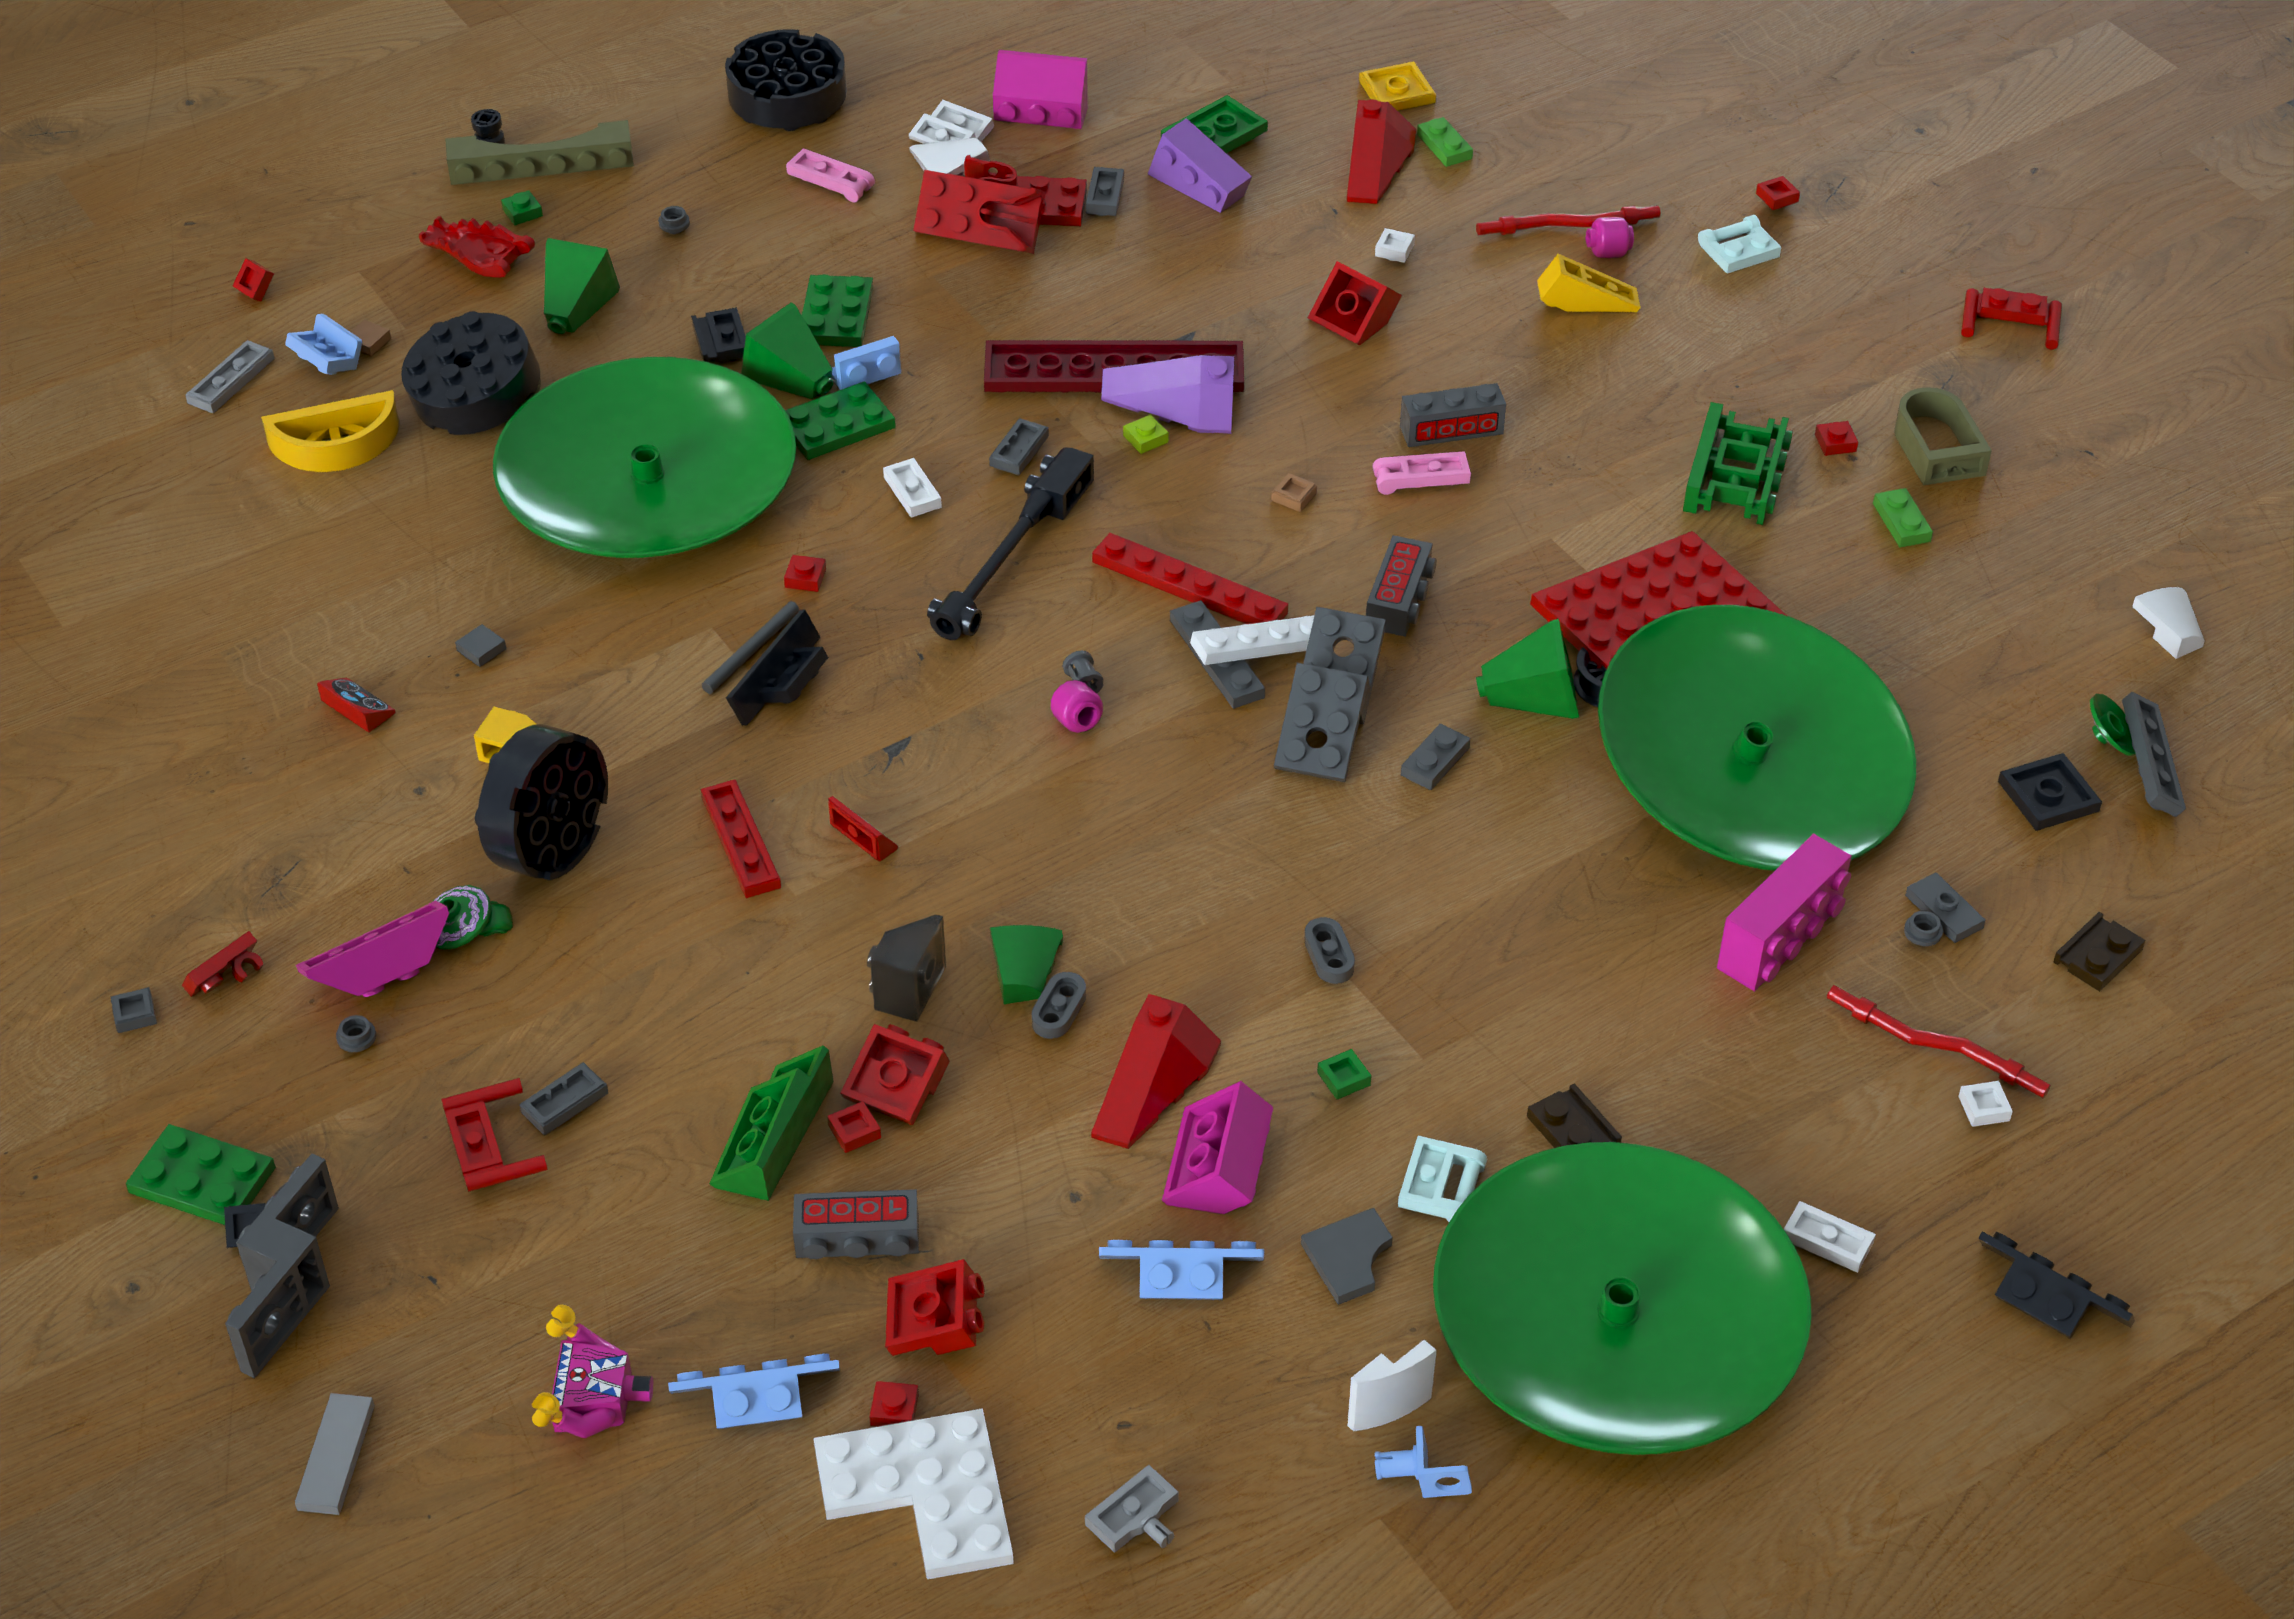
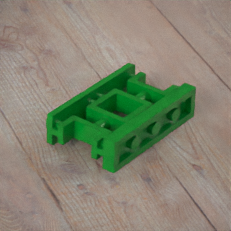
M1710 402L1686 487L1683 511L1696 514L1699 504L1704 505V510L1710 511L1713 501L1744 506V518L1750 519L1751 514L1758 515L1756 524L1763 525L1766 513L1773 514L1777 495L1771 493H1778L1782 473L1777 472V470L1784 472L1788 453L1783 450L1789 451L1793 431L1787 430L1789 418L1782 417L1780 425L1774 424L1775 419L1769 418L1766 428L1735 423L1736 412L1729 411L1728 415H1723L1724 404ZM1723 429L1724 437L1721 439L1719 448L1715 447L1719 430ZM1771 439H1776L1772 458L1766 457ZM1724 459L1754 463L1756 467L1755 470L1724 465ZM1712 471V480L1709 482L1708 489L1703 490L1707 473ZM1760 481H1765L1761 500H1755Z

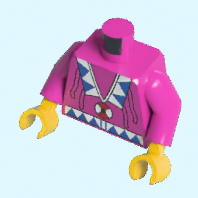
M562 1304L554 1308L551 1314L558 1320L551 1319L546 1324L547 1333L552 1337H561L564 1334L568 1337L567 1340L561 1341L552 1394L548 1392L540 1393L532 1403V1407L537 1409L532 1416L534 1425L545 1427L552 1421L554 1432H568L580 1438H588L612 1426H620L625 1422L628 1401L651 1402L653 1396V1377L632 1376L627 1352L607 1342L582 1324L574 1325L575 1313L569 1306Z

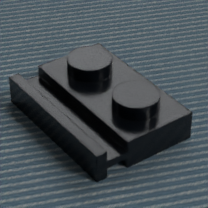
M737 307L705 313L706 317L697 318L696 315L691 316L692 326L703 361L709 362L708 360L718 359V362L743 358L746 336Z

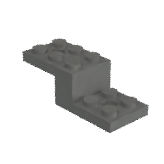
M1316 607L1304 663L1297 662L1274 761L1275 769L1346 782L1358 724L1365 723L1386 629V619ZM1342 640L1350 641L1354 645L1353 652L1346 657L1336 655L1334 648L1338 642ZM1322 731L1327 735V742L1323 747L1312 748L1307 744V739L1312 732Z
M311 1154L301 1166L294 1169L289 1181L277 1195L272 1196L267 1201L261 1214L251 1225L243 1229L236 1242L252 1292L241 1305L236 1306L231 1311L225 1325L240 1371L252 1378H255L330 1287L316 1236L337 1212L339 1207L326 1160L315 1154Z

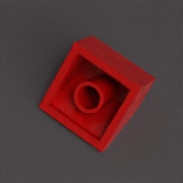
M1336 261L1307 318L1361 345L1388 324L1402 295Z

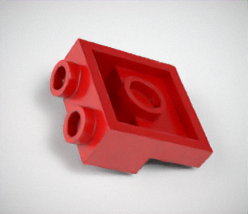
M874 1024L840 1094L844 1099L854 1103L864 1101L867 1108L914 1125L928 1094L934 1095L950 1060L944 1052V1047L932 1039L923 1038L920 1042L910 1038V1034L898 1026L889 1024L887 1028Z
M962 1259L888 1278L885 1347L890 1354L894 1356L931 1347L937 1355L976 1346V1334L984 1330L983 1316L977 1308V1299L983 1298L985 1294L981 1276L978 1273H974L967 1262Z

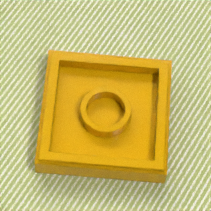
M1414 61L1359 73V82L1370 99L1389 102L1397 111L1436 103V93Z

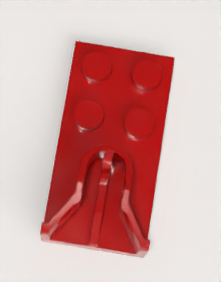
M971 155L965 157V177L1029 189L1036 188L1046 192L1040 225L1081 227L1087 179L1017 176V171L1008 164L998 161H984L973 158ZM996 168L998 172L991 173L989 169Z
M924 170L913 231L1034 254L1046 192L1036 188L1029 189Z

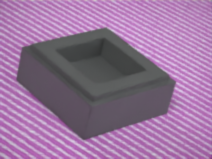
M483 624L455 642L457 651L479 667L506 650L505 640Z
M149 987L110 996L118 1033L157 1024L153 998Z

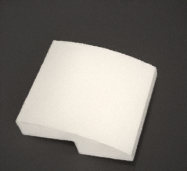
M942 100L931 116L923 114L909 133V138L922 144L974 137L982 142L993 129L994 123L990 117Z
M1423 1340L1396 1363H1392L1381 1353L1351 1377L1347 1426L1353 1431L1381 1426L1411 1413L1430 1400L1432 1396L1436 1349Z

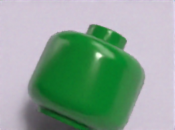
M490 901L492 907L490 919L479 935L486 937L495 933L503 934L513 928L511 910L508 906L499 904L497 901Z

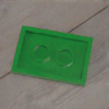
M1226 95L1162 129L1161 136L1187 118L1219 148L1228 153L1267 132L1268 121Z
M826 274L810 275L802 317L819 346L860 347L863 345L873 293V277L830 276Z
M865 381L785 410L792 423L796 446L807 460L896 428L895 417Z
M168 1124L125 1184L130 1194L225 1225L224 1207L250 1205L276 1166L272 1157Z

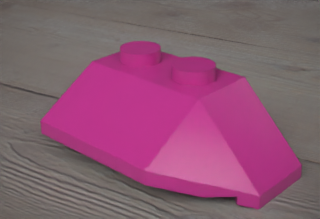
M435 900L424 907L309 960L297 964L296 968L299 973L311 980L353 995H363V997L375 995L384 990V984L394 979L400 981L409 979L420 972V967L429 964L448 918V908Z

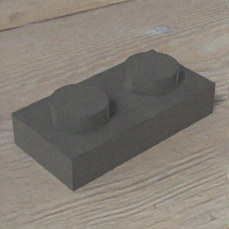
M1094 167L1086 200V214H1097L1099 216L1117 215L1124 182V169Z
M1439 724L1401 765V776L1432 790L1468 751L1471 738L1443 724Z

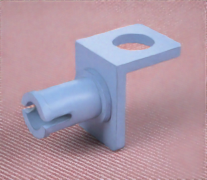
M1416 1426V1445H1413V1450L1375 1452L1377 1480L1390 1477L1415 1476L1416 1480H1419L1423 1498L1468 1495L1472 1493L1467 1466L1428 1468V1449L1423 1426ZM1453 1477L1460 1480V1482L1448 1486L1437 1483V1480Z

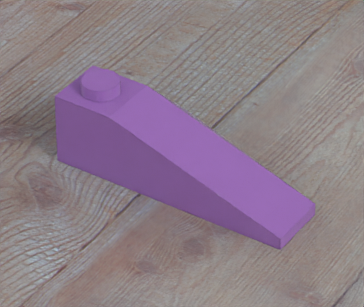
M1200 355L1103 369L1101 400L1135 412L1145 411L1157 415L1159 420L1168 423L1172 420L1187 425L1189 430L1198 433L1231 434L1234 356Z

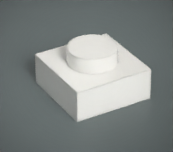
M1385 228L1376 244L1375 256L1405 263L1414 246L1415 235Z
M1999 1081L1961 1086L1958 1097L1972 1127L2010 1121L2013 1111Z

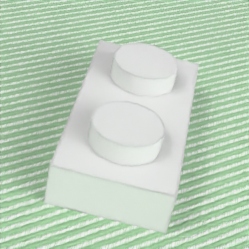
M914 458L883 467L884 479L911 518L942 508L940 495Z
M1799 1201L1784 1228V1231L1794 1245L1857 1273L1867 1257L1876 1235Z

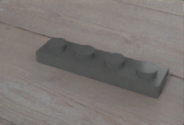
M1201 600L1170 610L1171 623L1233 709L1265 698V687L1245 660L1209 665L1203 664L1190 644L1192 633L1221 627Z
M2131 692L2122 699L2126 714L2125 720L2129 726L2132 738V747L2135 750L2139 765L2138 771L2142 777L2146 792L2145 798L2152 808L2162 810L2177 817L2186 809L2159 705Z

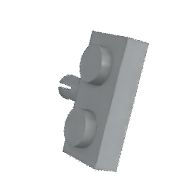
M1148 1465L1085 1515V1526L1114 1553L1132 1538L1144 1532L1156 1541L1161 1548H1165L1167 1544L1169 1545L1175 1535L1158 1519L1179 1501V1492Z

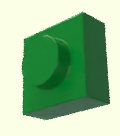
M529 190L501 199L502 210L514 226L543 216L542 206Z
M1352 1049L1318 1062L1317 1073L1336 1100L1371 1086L1372 1075Z

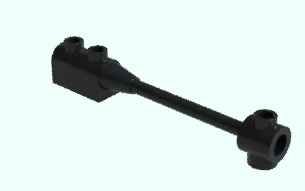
M1065 447L1055 457L1048 454L1044 456L1040 465V472L1042 473L1040 477L1031 474L1026 480L1024 491L1027 494V500L1018 522L963 593L959 591L950 592L943 601L934 598L930 602L927 616L930 618L933 630L939 636L948 640H956L962 633L968 636L975 635L981 623L982 612L977 609L974 600L1029 528L1035 526L1047 515L1061 520L1066 518L1094 481V455Z

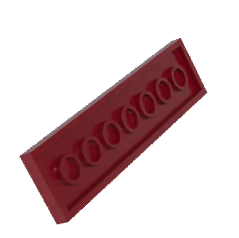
M986 340L984 392L1101 393L1103 369L1200 355L1234 356L1233 392H1244L1243 341Z

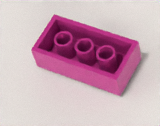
M1813 833L1726 918L1717 969L1754 992L1765 981L1771 982L1779 972L1781 965L1787 959L1793 960L1801 950L1803 943L1808 938L1814 939L1821 931L1824 922L1830 916L1835 918L1843 909L1846 901L1843 897L1844 889L1851 878V873L1848 870L1852 855Z

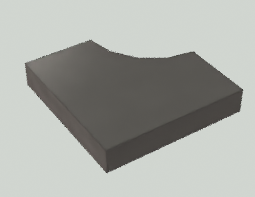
M1371 1208L1301 1235V1245L1339 1305L1375 1291V1280L1371 1271L1372 1264L1381 1252L1392 1246L1393 1237L1376 1210Z

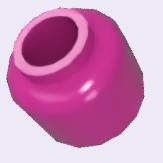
M1599 217L1593 222L1592 227L1586 231V245L1591 247L1596 257L1621 258L1633 247V227L1628 225L1627 221L1621 217Z
M1072 680L1065 682L1057 688L1051 698L1050 708L1053 716L1072 732L1081 733L1090 730L1099 722L1103 713V703L1100 696L1082 681Z

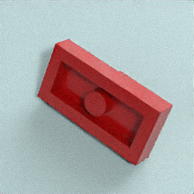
M250 931L246 932L188 973L182 987L191 997L201 990L207 994L224 981L222 975L231 966L234 978L242 983L248 975L241 968V964L250 963L256 971H259L263 966L261 957L252 952L257 943L256 938Z

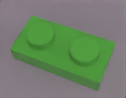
M1444 117L1417 125L1418 137L1446 167L1472 159L1473 148Z
M1906 488L1875 493L1873 505L1899 548L1931 542L1933 531Z

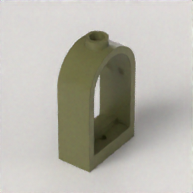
M1924 387L1911 390L1901 398L1894 433L1923 486L1986 476L1992 450L1964 403L1957 396L1943 389ZM1931 417L1946 423L1952 429L1961 446L1930 451L1912 418Z

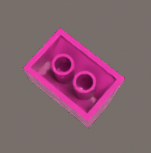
M1008 50L998 51L993 89L994 120L1082 129L1088 109L1087 58Z
M1242 1081L1186 1106L1162 1201L1169 1206L1218 1214L1228 1213L1252 1202L1256 1193L1255 1187L1260 1166L1263 1162V1152L1270 1130L1273 1106Z

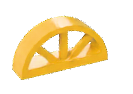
M393 390L261 417L267 443L272 453L287 465L314 472L345 470L372 460L389 447L399 429V416ZM346 434L350 435V436L341 438V435H346ZM331 438L330 441H322L323 439Z

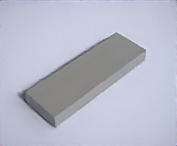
M248 340L245 341L185 394L187 404L210 413L216 412L275 359L273 350Z
M330 1394L295 1500L297 1511L340 1515L375 1406L372 1397Z

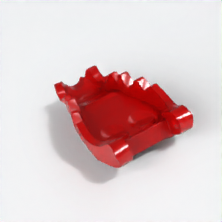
M438 216L432 225H428L425 232L419 233L420 242L424 245L448 253L471 271L486 277H504L510 271V264L518 256L529 253L535 247L534 239L528 235H516L501 224L493 226L488 220L480 225L474 218L469 222L461 219L457 225L455 222L448 224L441 216Z

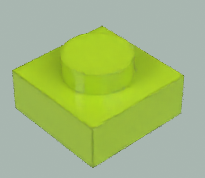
M1151 414L1123 426V436L1140 454L1169 442V432Z

